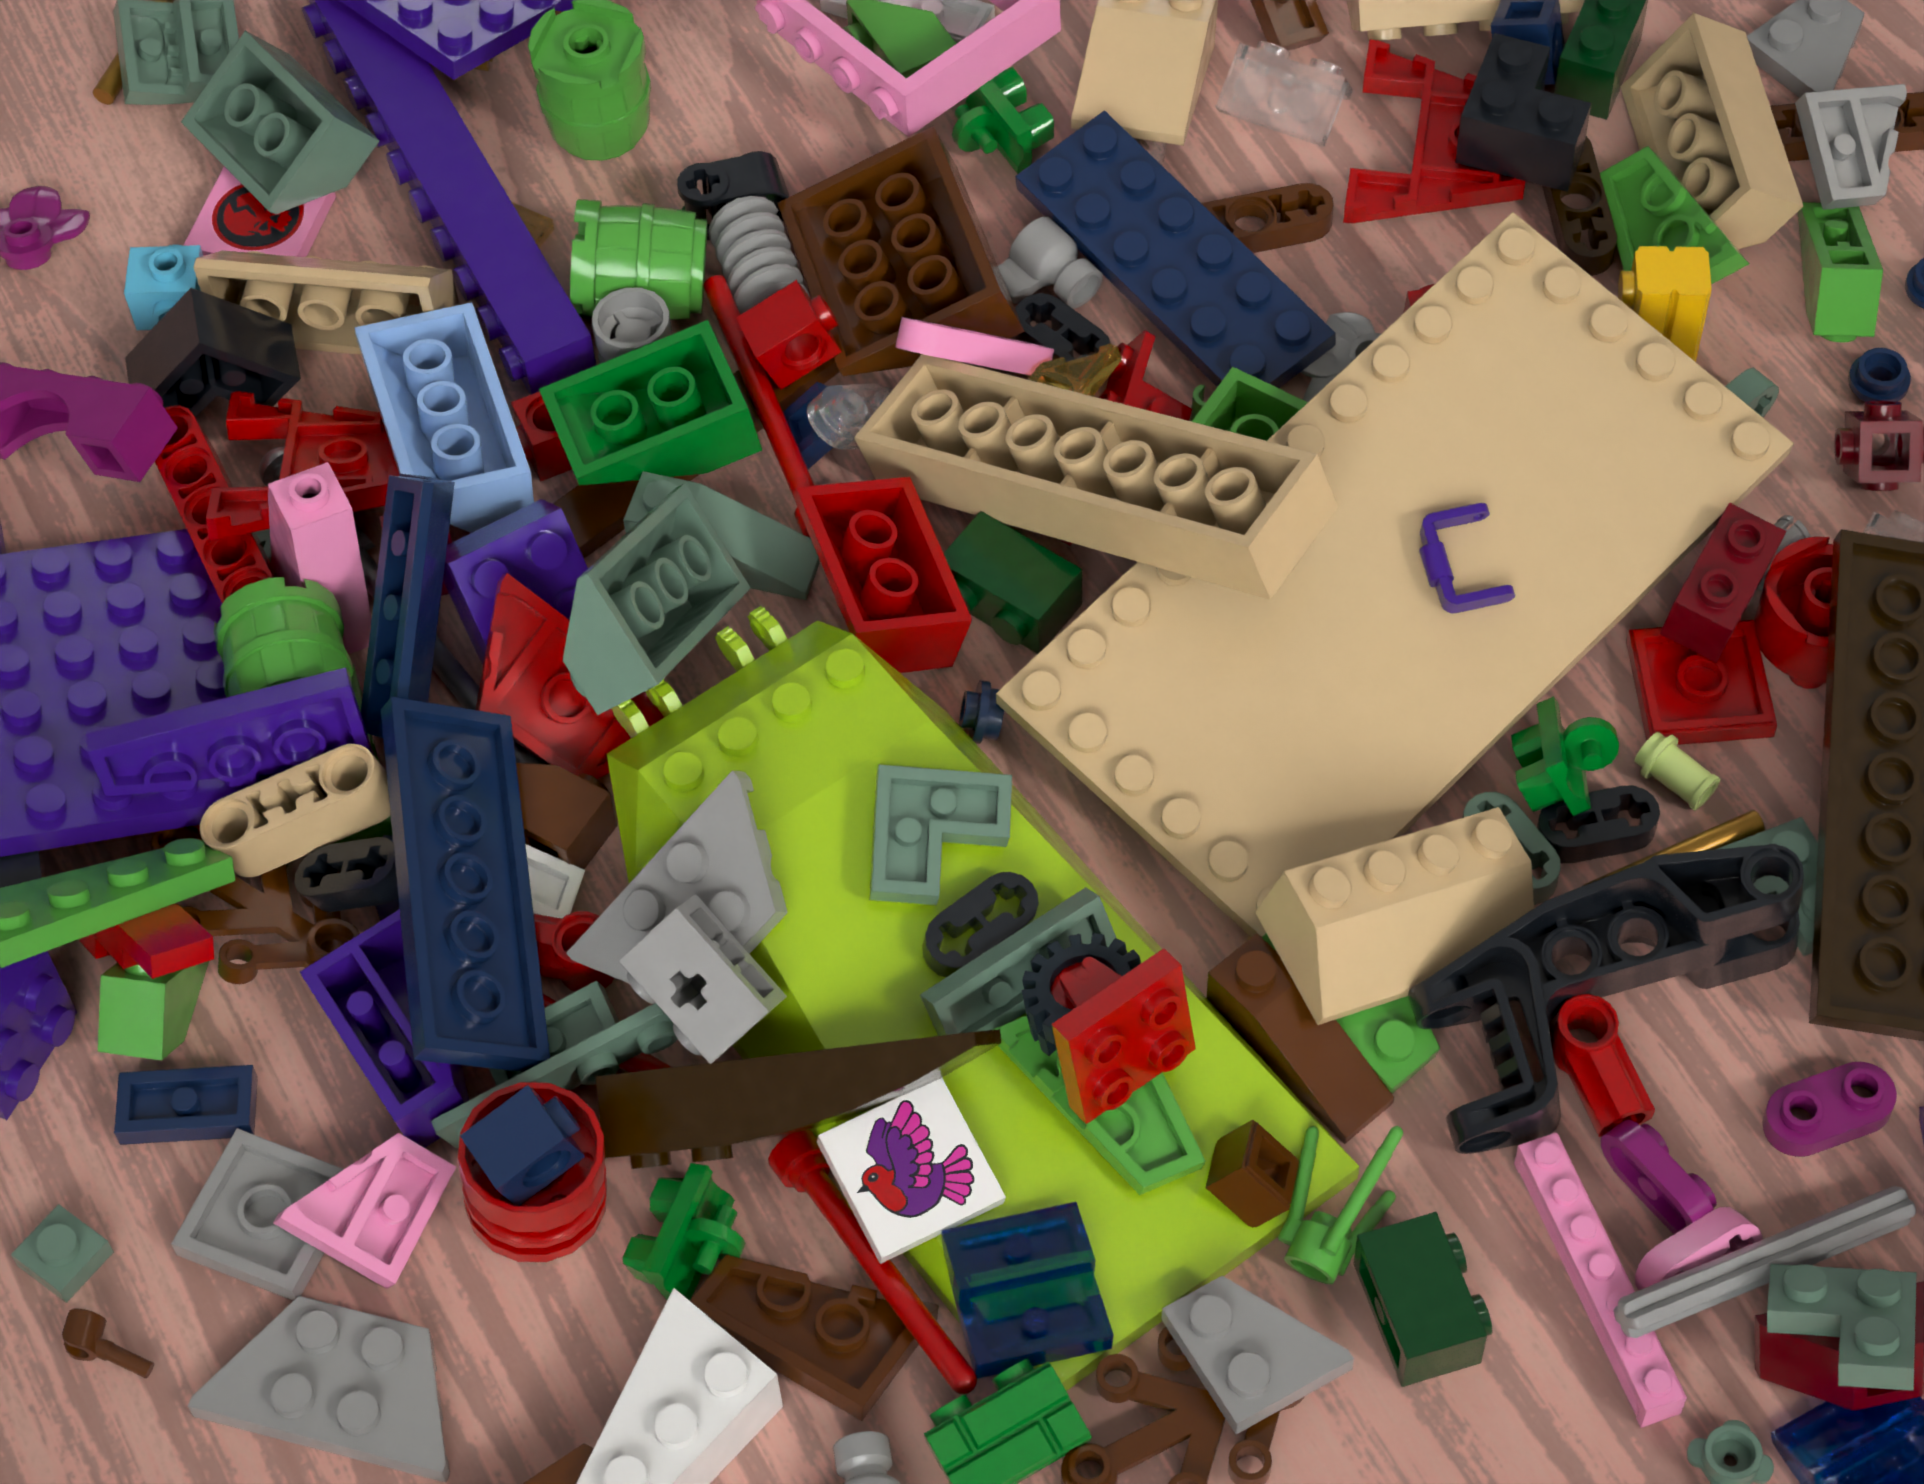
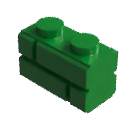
M1028 1358L995 1376L992 1382L997 1391L976 1404L972 1405L967 1394L930 1414L929 1417L935 1427L924 1433V1439L949 1484H1018L1064 1457L1073 1448L1090 1442L1092 1438L1049 1361L1034 1369Z

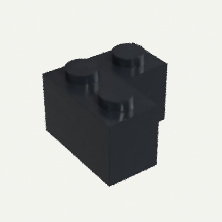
M1494 33L1461 115L1455 163L1568 192L1584 150L1591 103L1544 91L1551 47Z
M190 288L125 357L129 384L137 382L151 387L161 396L164 408L182 406L188 408L195 418L216 396L230 400L231 393L238 391L254 393L255 404L274 406L301 379L291 324Z

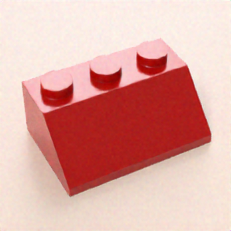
M899 477L796 487L793 497L849 632L853 633L899 673L953 667L972 618L911 478Z

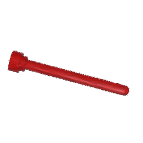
M803 1130L791 1133L783 1138L772 1149L768 1157V1164L784 1186L794 1187L796 1191L806 1192L952 1390L958 1394L972 1392L977 1385L976 1373L892 1260L889 1259L881 1264L879 1263L849 1203L828 1176L830 1167L817 1144V1137L812 1131Z

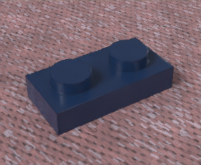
M253 1065L121 1072L118 1077L114 1134L120 1145L228 1139L233 1136L236 1129L255 1135L258 1082L256 1071Z

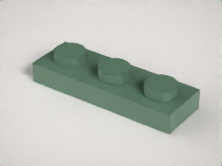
M1085 887L920 994L937 1035L993 1030L1012 1022L1026 1013L1022 990H1024L1022 979L1025 970L1033 972L1030 961L1037 953L1049 959L1047 945L1057 940L1062 949L1071 947L1070 935L1081 934L1082 944H1091L1092 933L1105 935L1106 946L1109 947L1116 938V935L1100 896Z

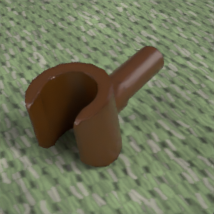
M75 1308L69 1311L62 1331V1337L66 1352L72 1358L81 1361H92L97 1357L104 1361L108 1360L145 1379L149 1377L154 1367L153 1362L114 1344V1342L102 1339L107 1322L103 1316L85 1309Z

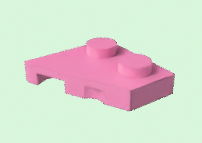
M397 1133L309 1194L284 1209L277 1215L273 1224L388 1289L396 1284L456 1166L402 1134Z

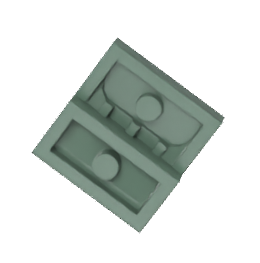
M117 0L113 15L125 104L168 105L195 102L239 40L234 0H174L173 3Z

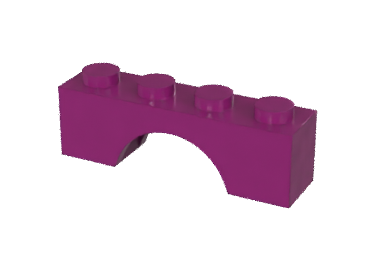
M0 362V459L5 460L20 447L40 436L66 431V436L94 475L141 482L178 429L163 407L161 396L145 384L108 381L96 376L68 375L50 369L35 370L15 367L11 364Z

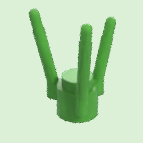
M1310 1126L1307 1128L1288 1218L1278 1236V1240L1290 1246L1284 1257L1285 1262L1304 1276L1324 1284H1333L1338 1275H1344L1355 1254L1357 1235L1372 1231L1396 1199L1393 1191L1386 1190L1368 1210L1354 1230H1351V1225L1403 1136L1401 1127L1394 1126L1390 1129L1338 1218L1324 1212L1315 1211L1311 1220H1303L1319 1138L1317 1127Z

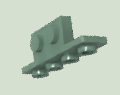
M595 981L544 1008L550 1052L549 1059L524 1072L489 1068L497 1086L433 1119L431 1123L436 1135L453 1147L459 1148L460 1131L472 1109L494 1091L520 1082L551 1083L569 1091L581 1084L594 1085L596 1084L595 1076L616 1074L619 1070V1064L638 1054L657 1053L673 1045L678 1040L673 1031L674 1023L656 1003L619 1021L605 988L598 981Z

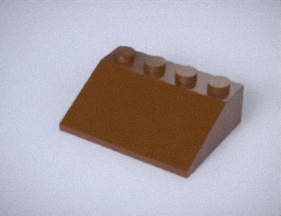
M934 126L777 203L812 299L821 294L839 323L831 332L842 351L834 358L843 377L913 366L921 354L895 347L902 317L1005 338H1012L1025 332L959 170Z

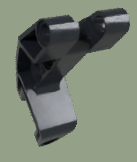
M1777 844L1655 855L1643 863L1546 900L1426 980L1412 987L1409 990L1408 997L1419 1028L1439 1029L1482 1021L1485 1041L1489 1043L1491 1060L1499 1076L1498 1081L1501 1091L1462 1105L1447 1115L1446 1121L1455 1151L1461 1154H1472L1520 1145L1550 1135L1558 1127L1561 1110L1549 1025L1564 1003L1572 997L1590 994L1602 998L1683 974L1697 987L1709 989L1777 970L1787 965L1795 956L1799 938L1800 920L1798 911L1802 901L1804 872L1803 865L1798 856L1787 847ZM1772 875L1783 879L1789 887L1786 891L1773 895L1760 892L1755 888L1754 883L1763 876ZM1777 925L1781 926L1786 932L1783 937L1775 941H1764L1753 935V932ZM1624 943H1644L1655 948L1646 955L1634 956L1626 953L1620 946ZM1576 954L1583 956L1590 962L1589 967L1585 971L1574 975L1562 973L1555 967L1559 959L1566 955ZM1515 1000L1521 1004L1544 1076L1540 1082L1533 1081L1509 1004L1510 1001Z

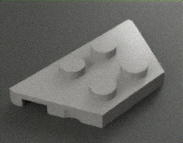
M732 770L567 951L566 954L571 960L629 983L627 979L628 971L618 960L676 907L695 894L749 954L781 921L788 911L780 882L773 876L771 871L772 853L765 830H757L747 794L753 792L754 788L751 778L745 772ZM696 974L695 978L690 982L692 987L698 992L707 984L699 974Z
M298 1296L191 1397L188 1408L195 1418L445 1483L450 1474L442 1429L441 1399L437 1389L435 1373L437 1367L434 1343L428 1328Z

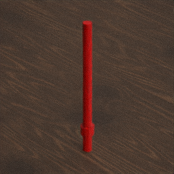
M722 275L712 276L704 282L703 288L793 495L796 487L814 486L813 480L765 369L755 358L736 320V317L741 314L727 281ZM797 506L794 512L802 534L810 538Z

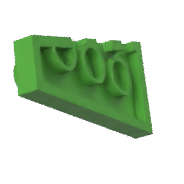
M187 838L170 842L161 849L0 888V967L3 968L234 882L235 874L232 856L211 849L199 839Z

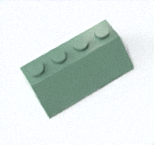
M686 483L670 492L577 578L563 662L570 671L571 680L576 690L587 698L597 715L657 686L751 589Z

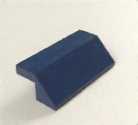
M401 473L399 476L389 475L361 704V715L367 734L383 738L381 709L391 696L428 702L455 482L421 475Z

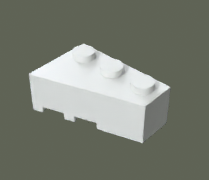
M673 1288L576 1484H710L783 1407L777 1373Z

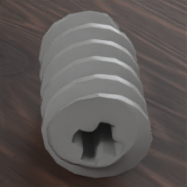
M747 196L731 201L714 215L709 226V238L715 247L716 257L722 266V274L728 283L740 314L795 280L799 282L810 297L809 292L803 285L804 278L797 268V259L790 250L791 243L784 233L785 227L783 222L776 215L778 209L772 201L764 197Z

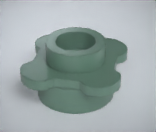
M1739 1420L1726 1421L1723 1426L1713 1430L1707 1439L1695 1438L1690 1442L1687 1449L1689 1463L1694 1467L1700 1468L1710 1484H1765L1771 1479L1774 1471L1773 1461L1769 1456L1763 1454L1759 1439L1751 1432L1747 1424ZM1728 1455L1733 1456L1737 1464L1735 1466H1728L1723 1458Z

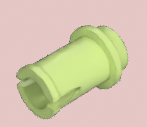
M1656 732L1644 743L1635 757L1634 762L1642 767L1640 775L1646 779L1653 776L1696 811L1711 797L1721 779L1717 775L1710 773L1677 747L1679 739L1674 735L1665 737L1660 732Z

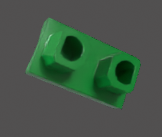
M1010 67L971 93L966 99L965 104L960 105L955 110L954 114L958 120L953 127L952 138L956 145L965 152L982 149L985 154H989L997 148L1016 173L1019 174L1032 164V150L1054 138V119L1042 103L1033 105L1021 112L1015 109V107L1027 102V89L1021 76L1013 67Z
M1553 696L1536 704L1538 724L1511 735L1512 748L1522 766L1521 769L1515 771L1516 782L1533 812L1564 800L1572 815L1575 816L1591 809L1586 771L1603 769L1611 764L1618 755L1619 739L1616 729L1608 721L1596 717L1578 719L1565 729L1561 722L1559 704Z
M690 1163L684 1178H658L649 1199L650 1211L659 1222H663L657 1237L643 1234L631 1237L622 1257L623 1264L636 1279L655 1285L666 1300H668L673 1288H675L690 1301L702 1274L710 1275L717 1259L722 1260L725 1255L740 1258L746 1244L744 1239L731 1229L738 1214L732 1208L735 1200L729 1193L713 1182L711 1177L713 1172L707 1165Z

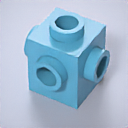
M200 245L130 247L124 295L137 331L151 330L190 288L201 291L193 268L196 258L204 256Z

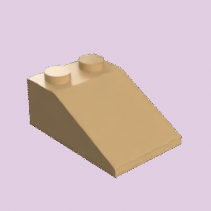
M1098 0L1071 117V129H1080L1105 110L1133 138L1184 146L1215 45L1218 0Z

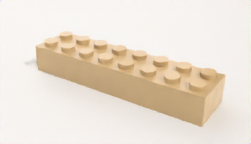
M921 354L854 437L876 480L910 477L919 498L974 515L982 511L1001 523L1269 600L1272 599L1338 509V504L1316 453Z

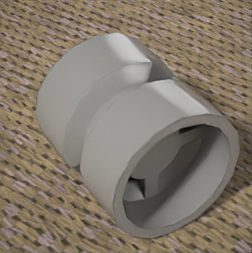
M639 287L613 291L601 299L593 311L592 328L595 344L599 351V364L672 335L670 313L665 301L655 292Z

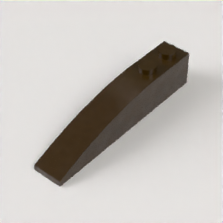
M1000 1029L713 1062L712 1064L705 1063L595 1076L600 1125L604 1134L605 1158L630 1156L631 1169L671 1165L670 1151L691 1149L692 1162L733 1158L732 1144L758 1141L817 1128L876 1108L899 1096L930 1084L1001 1044Z

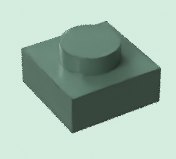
M58 1204L16 1248L11 1256L19 1268L67 1303L114 1251L108 1240Z

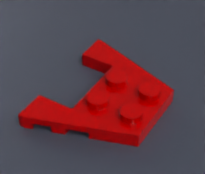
M1369 39L1362 93L1421 99L1412 172L1410 174L1350 168L1343 223L1353 224L1523 200L1525 181L1455 163L1461 115L1477 76L1467 73L1464 79L1435 69L1434 60L1418 54L1414 56L1413 60H1409L1390 53V44Z
M241 391L231 393L226 417L229 440L286 439L279 480L328 462L353 512L385 506L389 475L399 476L400 474L380 412L336 406L333 409V415L303 411L301 400L281 398L278 401V407L255 404L254 393ZM268 486L212 488L206 515L209 540L270 529Z

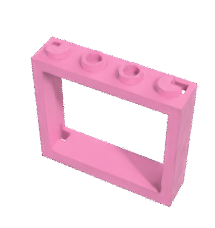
M757 0V5L755 6V11L758 12L759 19L767 25L768 32L779 34L795 47L802 59L808 63L814 62L832 76L841 90L846 93L852 92L870 106L879 120L885 118L908 137L1061 31L1060 0H989L1003 12L914 74L905 78L806 0Z

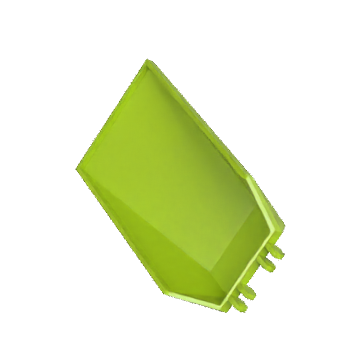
M759 606L751 611L747 618L753 633L769 650L767 653L755 660L743 639L736 631L734 632L732 628L727 626L716 633L715 639L722 654L737 672L685 705H682L674 689L663 679L657 686L645 691L649 700L658 707L664 716L663 719L650 727L641 711L631 699L611 708L617 721L631 737L630 740L607 753L629 883L732 770L745 772L751 778L754 791L747 794L757 830H765L772 853L771 871L773 876L780 882L788 913L755 947L750 955L787 997L732 1045L743 1059L938 1036L920 994L946 978L937 975L931 970L923 958L922 944L928 925L943 910L983 881L1000 872H1014L1023 875L1033 884L1038 893L1039 902L1034 920L1086 887L1100 896L1116 938L1125 942L1127 953L1134 949L1140 956L1142 963L1162 950L1013 784L1011 792L1010 838L1007 847L942 842L940 893L937 905L869 900L878 765L994 774L1003 773L948 712L853 633L817 620L788 639L779 622L769 614L765 607ZM996 894L997 899L993 911L985 918L988 922H991L1004 912H1009L1014 918H1017V910L1021 901L1016 896L1005 900L999 894ZM970 928L957 938H952L947 932L942 933L944 938L939 950L944 954L955 950L964 957L966 956L964 950L967 941L976 932L973 928ZM1184 972L1183 978L1196 1049L1188 1054L1178 1067L1169 1072L1162 1073L1206 1161L1202 1169L1139 1195L998 1046L942 1077L1006 1199L1002 1205L904 1252L903 1255L1000 1373L1027 1358L1034 1369L1049 1361L1067 1391L1095 1371L1103 1358L1112 1354H1118L1162 1322V1308L1211 1281L1225 1276L1279 1236L1288 1218L1289 1210L1258 1227L1252 1228L1205 1188L1217 1141L1251 1120L1258 1122L1297 1159H1300L1307 1128L1310 1126L1318 1128L1319 1138L1304 1217L1358 1179L1360 1166ZM1024 1013L1023 1015H1021V1016L1018 1017L1017 1019H1019V1018H1021V1017H1024V1016H1026L1027 1014ZM870 1110L808 1130L812 1131L818 1138V1135Z

